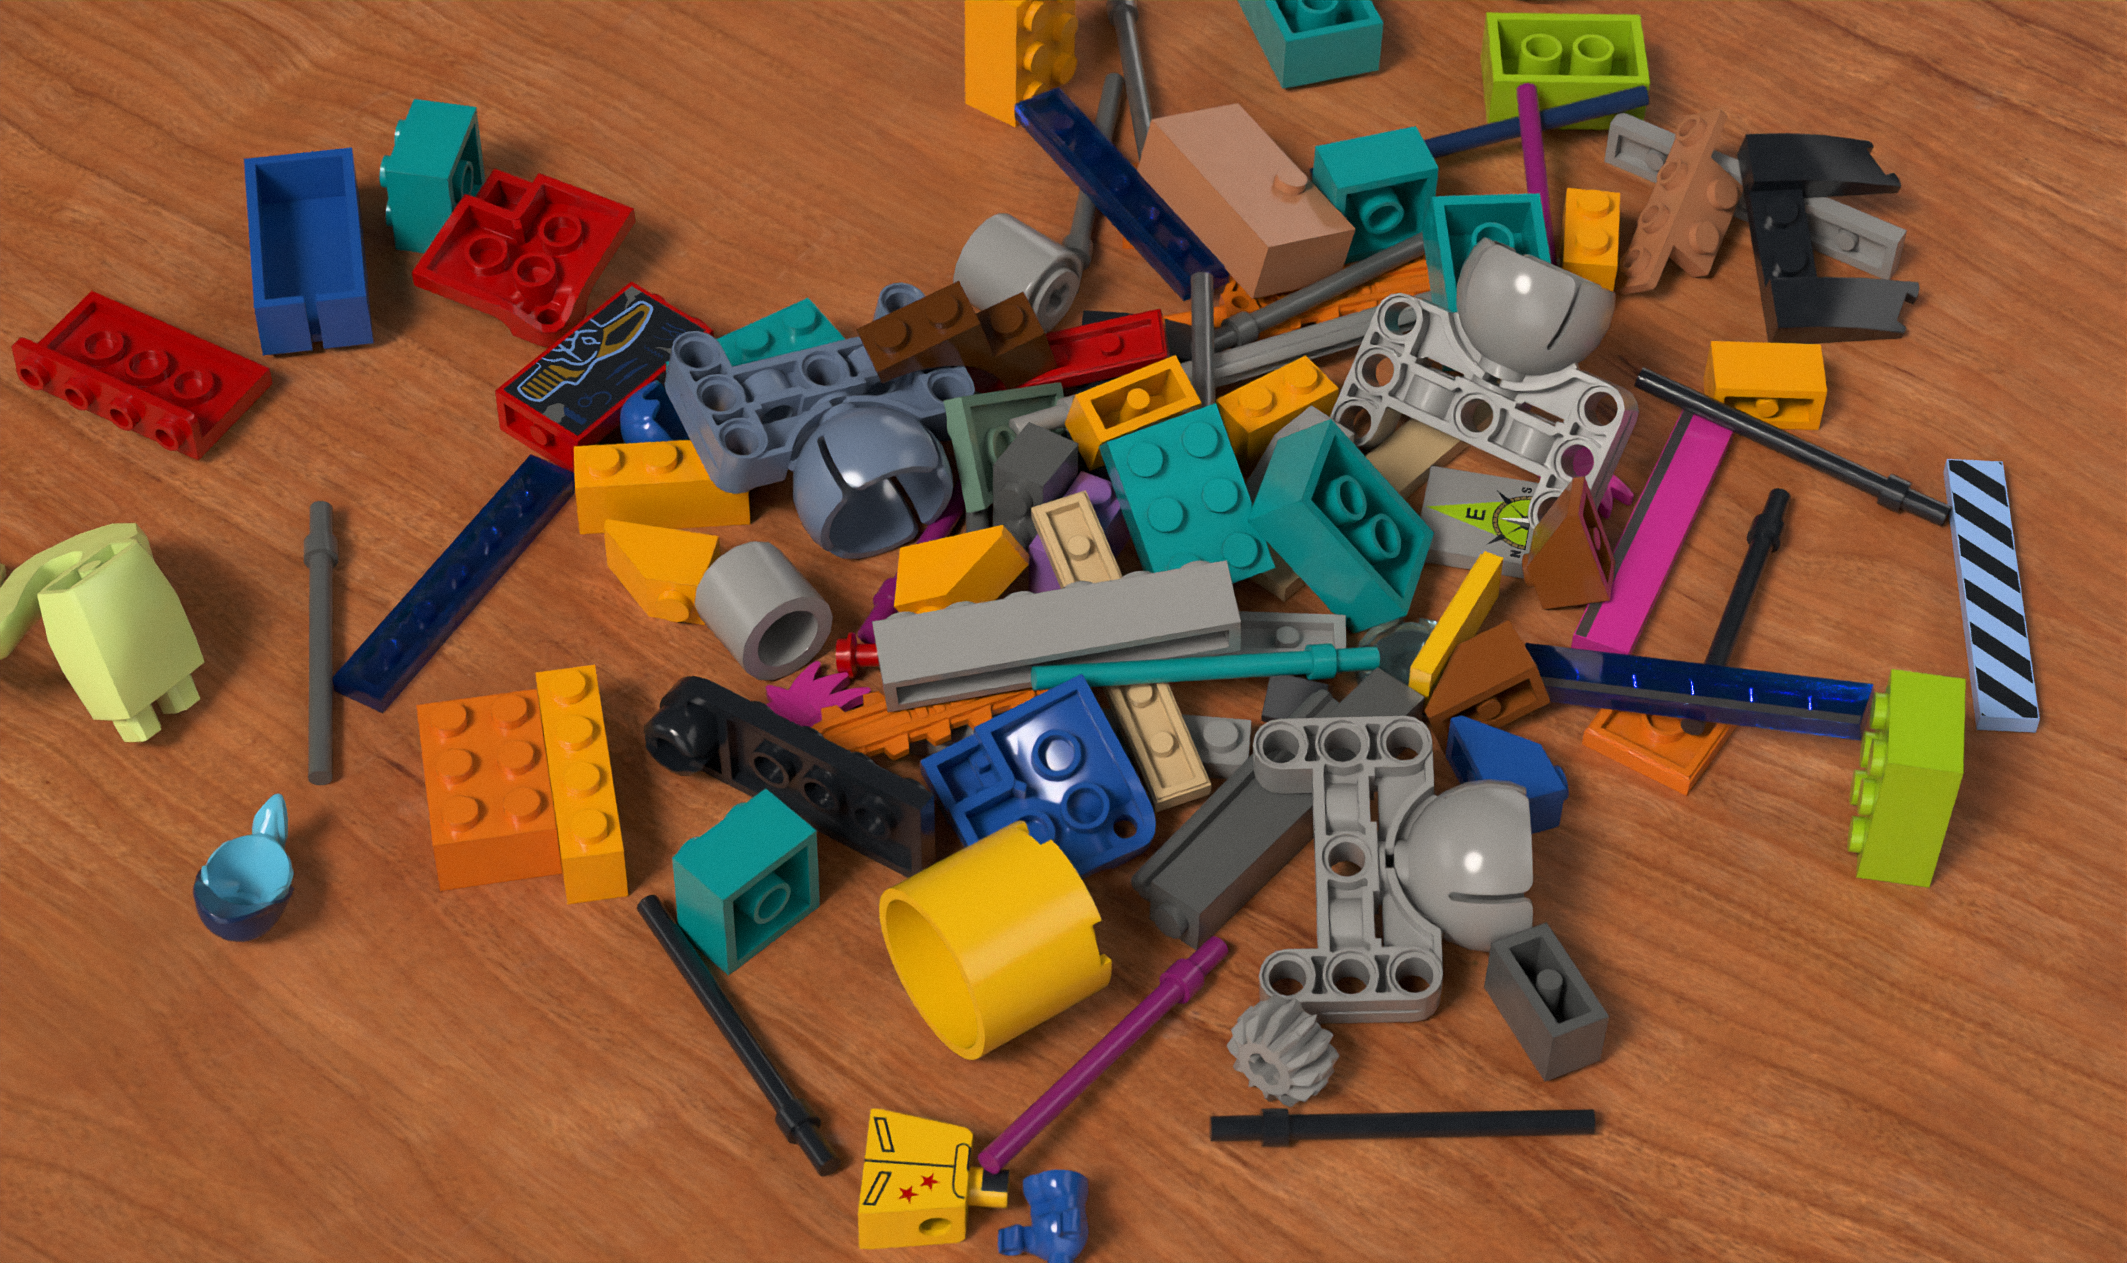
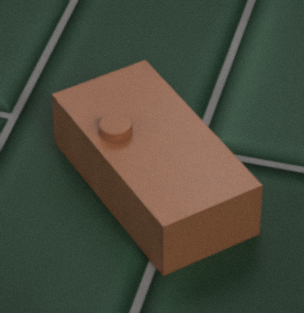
M1238 103L1151 119L1137 169L1138 173L1252 299L1305 288L1343 269L1356 229Z

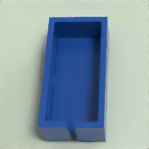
M352 147L244 159L254 311L263 356L313 350L312 342L323 341L324 349L374 343L360 195Z

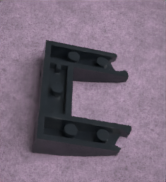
M1767 133L1745 135L1737 156L1768 343L1819 344L1901 339L1907 327L1897 320L1903 302L1906 301L1914 304L1920 291L1919 282L1872 278L1817 277L1804 198L1898 193L1901 188L1899 178L1894 172L1885 175L1870 154L1874 148L1871 141L1818 134Z

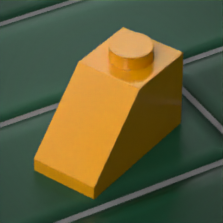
M606 519L603 528L607 566L648 617L665 619L671 622L705 625L695 607L696 589L705 571L720 557L719 536Z
M1004 525L901 547L894 607L899 612L919 614L942 610L951 604L962 601H969L975 604L994 601L1029 565V554Z

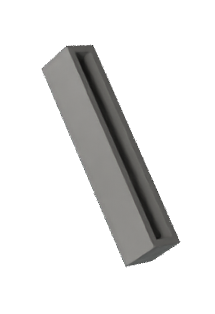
M1227 560L1214 563L1193 561L1179 569L1156 573L1135 571L1123 576L1121 579L1098 583L1077 581L1066 585L1063 589L1040 593L1020 591L1012 593L1004 599L977 604L962 601L951 604L942 610L919 614L914 612H898L887 619L872 622L887 712L1031 688V668L1033 666L1203 657L1241 651V619Z

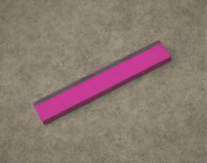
M1682 409L1613 552L1616 564L1610 601L1589 603L1573 634L1571 648L1623 666L1627 665L1734 438V432Z

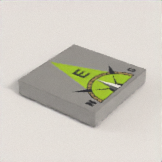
M1431 466L1420 517L1434 532L1425 562L1471 570L1480 554L1487 551L1503 557L1501 575L1524 578L1522 558L1524 554L1530 552L1534 531L1529 524L1528 509L1539 483Z

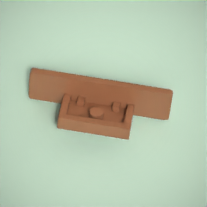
M1721 109L1688 115L1677 127L1674 143L1665 164L1657 174V182L1647 206L1639 216L1636 232L1627 252L1620 260L1619 271L1614 285V291L1619 295L1653 290L1659 281L1668 257L1693 278L1709 274L1743 192L1742 185L1711 158L1728 117Z

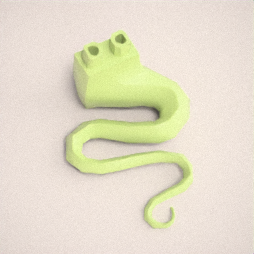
M113 523L69 538L28 559L13 570L5 582V565L0 563V660L6 658L16 648L28 630L42 617L48 643L63 673L94 720L113 721L124 742H143L161 730V724L151 705L155 700H157L163 714H176L187 710L200 700L190 673L205 661L179 597L155 563L148 538L136 523Z

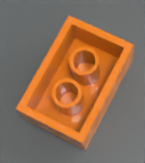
M537 689L416 705L432 845L440 891L562 874Z

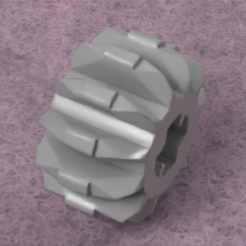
M1275 994L1268 1000L1260 1001L1254 1007L1250 1006L1237 1019L1238 1023L1231 1029L1233 1037L1226 1045L1230 1053L1237 1058L1233 1067L1235 1070L1246 1075L1249 1079V1087L1256 1086L1262 1090L1268 1102L1278 1098L1282 1104L1292 1107L1299 1101L1305 1102L1311 1095L1316 1096L1328 1084V1078L1334 1073L1333 1065L1339 1058L1336 1049L1329 1044L1333 1034L1321 1028L1317 1023V1014L1310 1016L1303 1010L1301 1003L1297 999L1287 1003L1284 998Z

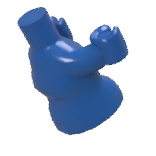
M1062 1169L1043 1171L1024 1178L1022 1181L1023 1193L1031 1206L1032 1225L1023 1227L1016 1224L998 1229V1252L1007 1256L1026 1252L1048 1261V1263H1074V1260L1085 1247L1089 1234L1085 1210L1088 1198V1178L1078 1172Z

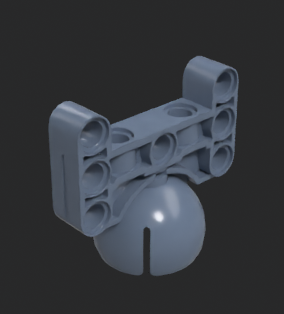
M892 283L885 286L879 294L873 321L925 297L920 289L911 284ZM700 331L685 332L673 341L664 384L668 397L710 479L716 487L733 494L746 493L755 487L783 481L786 478L788 469L794 471L793 501L804 529L816 544L827 552L829 551L844 559L876 556L909 542L917 535V522L902 494L890 477L896 476L913 502L922 523L931 525L946 509L953 490L952 470L944 448L939 442L951 440L947 431L944 401L961 396L974 395L975 391L973 381L965 366H942L923 369L894 378L882 384L859 336L732 367L716 338Z

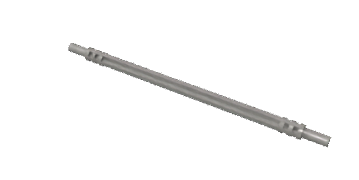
M1560 258L1557 259L1558 267H1560ZM1431 290L1413 295L1432 302ZM1378 306L1215 353V388L1277 370L1305 355L1311 360L1361 345ZM1412 306L1403 309L1399 315L1398 326L1401 333L1412 330L1416 324V312ZM1191 360L1181 363V366L1193 386ZM1075 395L1058 399L1056 406L1009 420V427L1017 436L1028 422L1049 431L1062 427L1068 431L1064 423Z

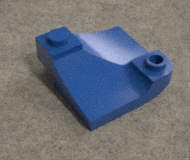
M1083 674L974 727V734L920 761L921 774L931 793L934 794V799L944 818L951 825L964 848L1015 821H1025L1030 832L1029 835L1040 845L1052 839L1083 880L1099 871L1110 868L1114 869L1140 856L1153 842L1156 818L1151 802ZM1119 821H1129L1135 826L1136 833L1127 839L1120 838L1115 834L1113 827Z

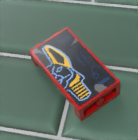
M631 281L495 390L500 430L574 476V446L595 445L620 424L621 407L630 396L654 380L659 381L665 387V362L670 359L673 341L679 335L688 331H700L714 337V330L709 328L701 319L692 318L669 304L662 296L650 293Z

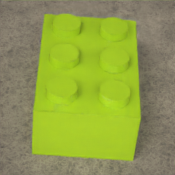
M1486 12L1480 60L1487 124L1519 116L1516 89L1525 83H1531L1537 87L1540 111L1645 85L1649 93L1650 79L1640 14ZM1646 106L1623 112L1644 121ZM1618 113L1555 129L1609 130L1611 121Z
M1891 669L1885 693H1874L1870 712V728L1875 729V732L1864 731L1859 766L1865 769H1854L1849 796V804L1857 806V814H1859V816L1851 817L1847 840V851L1857 853L1856 878L1930 888L1964 772L1966 679Z

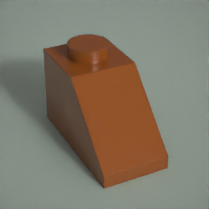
M1585 476L1573 478L1533 531L1530 552L1524 554L1522 558V571L1525 583L1528 588L1535 587L1542 609L1610 601L1616 561Z
M1507 620L1456 645L1424 711L1438 744L1445 755L1451 718L1462 715L1492 727L1500 728L1551 703L1535 662L1511 621Z

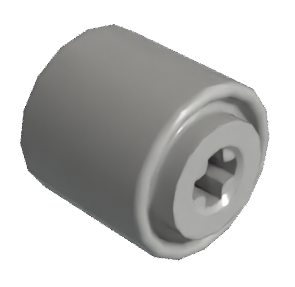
M998 213L985 220L973 232L963 247L955 266L953 283L960 282L971 305L980 311L1024 291L1044 332L1047 333L1065 316L1073 303L1082 275L1081 261L1073 251L1012 215Z
M748 542L735 546L721 555L705 571L696 589L695 607L699 617L742 668L758 680H775L794 673L806 665L822 649L831 632L833 615L829 604L784 553L769 542Z

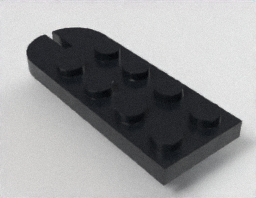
M686 676L679 679L664 695L660 702V709L644 726L646 749L662 767L671 773L679 776H690L703 771L751 797H755L761 791L767 789L818 832L907 878L936 864L933 793L927 791L916 780L902 778L876 765L868 756L860 752H851L825 739L817 730L808 726L801 727L774 713L770 707L760 701H750L708 679Z

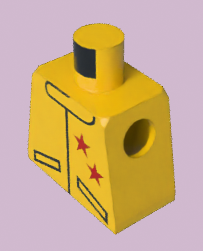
M871 1108L858 1207L859 1249L870 1250L951 1244L963 1241L966 1238L969 1206L1007 1208L1010 1169L1002 1168L997 1174H992L983 1167L973 1166V1132L968 1128Z

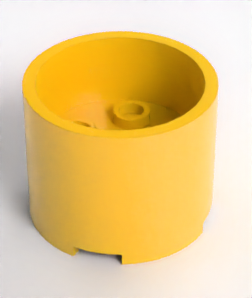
M1015 821L890 887L880 897L879 917L883 937L894 968L907 994L937 1037L954 1053L968 1060H976L1103 990L1111 979L1112 960L1105 953L1101 956L1099 955L1093 925L1101 921V917L1090 893L1071 862L1052 839L1040 845L1029 835L1030 832L1025 821Z

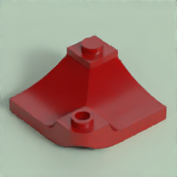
M494 168L475 197L464 194L411 272L414 286L499 319L510 329L515 337L539 346L550 347L586 316L588 299L594 285L636 222L634 208L538 173L533 182Z

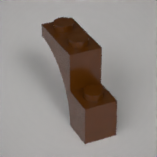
M957 281L856 329L882 384L894 378L923 369L942 366H967L982 369L993 374L1004 384L1007 390H1010L1057 368L1046 334L1024 291L975 313L960 282Z

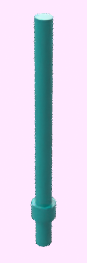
M1326 643L1308 644L1305 646L1304 651L1033 666L1031 668V685L1033 690H1050L1080 674H1083L1089 687L1304 674L1308 680L1333 679L1337 672L1371 671L1376 667L1379 668L1380 654L1377 647L1335 649L1333 644Z

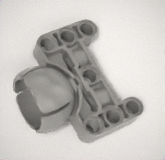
M1484 237L1473 247L1462 266L1457 283V312L1448 310L1424 298L1403 293L1391 294L1381 301L1332 410L1331 418L1355 433L1354 445L1357 448L1375 449L1394 433L1403 413L1540 476L1541 479L1528 509L1529 524L1533 530L1572 479L1579 477L1573 469V459L1578 450L1587 447L1593 454L1594 465L1591 472L1585 478L1596 509H1598L1637 422L1639 413L1638 403L1631 392L1592 373L1581 370L1578 365L1599 346L1609 330L1615 311L1616 293L1605 288L1602 289L1600 285L1529 254H1518L1514 248ZM1412 306L1416 312V324L1412 331L1403 335L1398 326V318L1403 309ZM1388 357L1393 363L1394 373L1390 382L1385 386H1381L1376 379V369L1380 361ZM1432 360L1463 373L1464 376L1454 377L1432 367ZM1498 378L1502 379L1500 384L1496 383ZM1611 395L1617 402V414L1612 422L1602 425L1597 419L1596 407L1601 398ZM1487 402L1492 408L1493 419L1490 426L1480 432L1474 425V411L1478 405ZM1533 405L1564 419V421L1553 422L1531 412L1530 409ZM1366 409L1371 416L1372 423L1368 433L1360 438L1354 431L1353 423L1358 412Z
M1414 717L1286 718L1271 720L1259 728L1253 742L1254 773L1259 784L1273 793H1312L1317 948L1279 950L1264 960L1259 973L1260 1001L1268 1000L1275 994L1284 998L1287 1003L1297 999L1306 1013L1310 1016L1317 1014L1318 1024L1415 1022L1425 1020L1434 1014L1440 1004L1443 980L1442 938L1469 950L1490 952L1492 942L1532 928V901L1524 897V892L1528 891L1533 883L1531 821L1526 787L1511 781L1484 779L1465 782L1444 791L1437 797L1434 794L1431 733L1423 722ZM1408 747L1416 751L1418 756L1410 760H1399L1389 752L1395 748ZM1344 748L1353 751L1357 756L1350 761L1340 762L1330 758L1328 754L1335 749ZM1276 750H1287L1293 753L1295 758L1286 763H1276L1269 760L1267 755ZM1374 792L1378 794L1379 831H1377V822H1370V800H1374ZM1349 861L1359 865L1362 870L1353 876L1347 877L1338 875L1331 868L1338 862ZM1379 905H1382L1384 947H1382L1381 938H1375L1374 914H1378ZM1413 975L1425 979L1430 986L1422 992L1412 993L1402 989L1398 982L1404 977ZM1355 977L1363 981L1366 988L1356 994H1346L1338 990L1335 984L1342 978ZM1290 978L1300 982L1303 988L1298 993L1287 996L1274 991L1272 985L1280 979Z

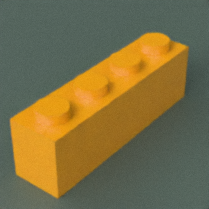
M595 665L535 672L567 905L628 896L624 849Z

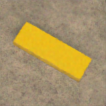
M1487 551L1480 554L1412 663L1408 687L1425 697L1424 713L1456 645L1475 636L1497 600L1503 557Z

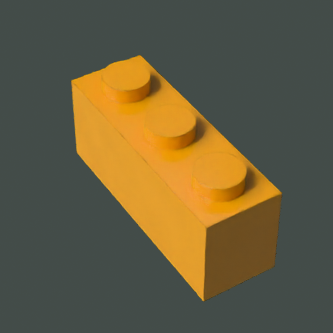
M691 440L574 446L575 495L580 535L604 533L603 527L606 519L670 529L751 525L749 491L733 494L716 487L710 479Z

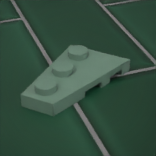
M1061 382L961 396L944 401L947 431L952 440L967 513L984 510L993 503V464L1017 437L1015 432L1009 427V420L1056 406L1058 399L1064 398ZM1063 427L1051 431L1067 438L1068 431Z

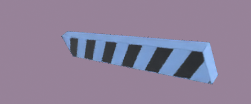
M1947 459L1943 474L1947 505L1951 506L1949 521L1977 730L2036 733L2040 717L2003 461Z

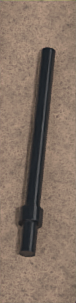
M1643 367L1635 381L1634 387L1878 498V505L1896 513L1901 508L1942 527L1951 509V506L1910 488L1912 482L1892 473L1887 478L1648 368Z
M1775 488L1771 490L1762 514L1755 516L1747 534L1748 550L1692 695L1716 698L1770 554L1779 549L1786 531L1783 520L1791 502V496L1784 489ZM1688 703L1681 721V728L1690 735L1701 734L1704 731L1713 706Z
M648 895L638 903L637 911L776 1111L775 1123L789 1143L800 1146L820 1176H828L834 1173L839 1168L841 1160L819 1130L821 1120L806 1099H798L658 896Z
M1261 1108L1260 1115L1210 1116L1209 1134L1211 1142L1261 1141L1262 1147H1288L1289 1140L1594 1135L1596 1122L1593 1109L1289 1114L1287 1108Z

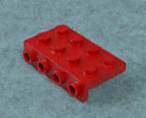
M94 291L89 292L38 343L20 337L11 346L19 380L29 388L45 391L67 401L78 410H87L111 421L122 430L134 431L156 441L169 451H178L198 461L273 384L270 368Z

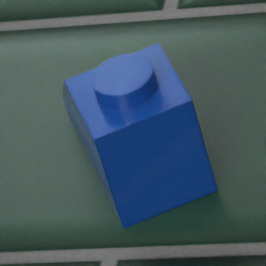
M1462 715L1451 718L1445 756L1459 783L1493 779L1511 781L1526 787V797L1529 800L1531 834L1559 827L1563 802L1569 796L1568 783L1561 767L1552 765L1542 745Z

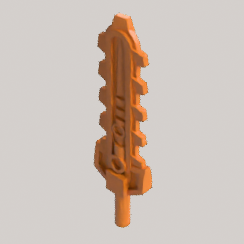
M1425 254L1414 259L1413 262L1405 263L1259 333L1256 341L1301 329V324L1310 322L1318 324L1379 306L1381 301L1391 294L1403 293L1413 296L1430 291ZM1344 265V266H1343V269H1345V268H1347V267H1349V266H1351V265ZM1230 276L1224 292L1220 294L1219 306L1214 307V329L1220 328L1221 322L1224 319L1241 311L1250 314L1300 289L1252 299L1237 281ZM1191 311L1163 315L1165 319L1192 326Z
M1031 687L887 712L885 697L877 691L863 694V706L844 712L838 705L821 708L822 720L811 728L817 730L825 739L851 752H860L868 757L885 753L895 761L909 754L910 743L927 739L935 747L951 740L952 729L968 725L974 730V727L992 719L993 715L1008 711L1048 690H1033Z

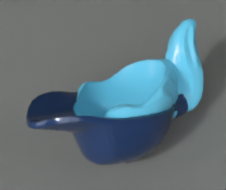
M282 794L272 795L258 810L253 820L251 835L241 836L223 843L211 854L206 865L202 866V869L196 875L193 885V897L197 913L209 931L227 941L247 942L262 937L278 922L293 894L294 887L291 885L294 871L290 857L285 852L288 837V813Z

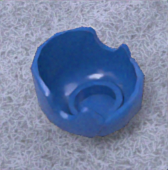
M657 380L639 389L621 407L620 429L625 443L690 440L666 393V389Z

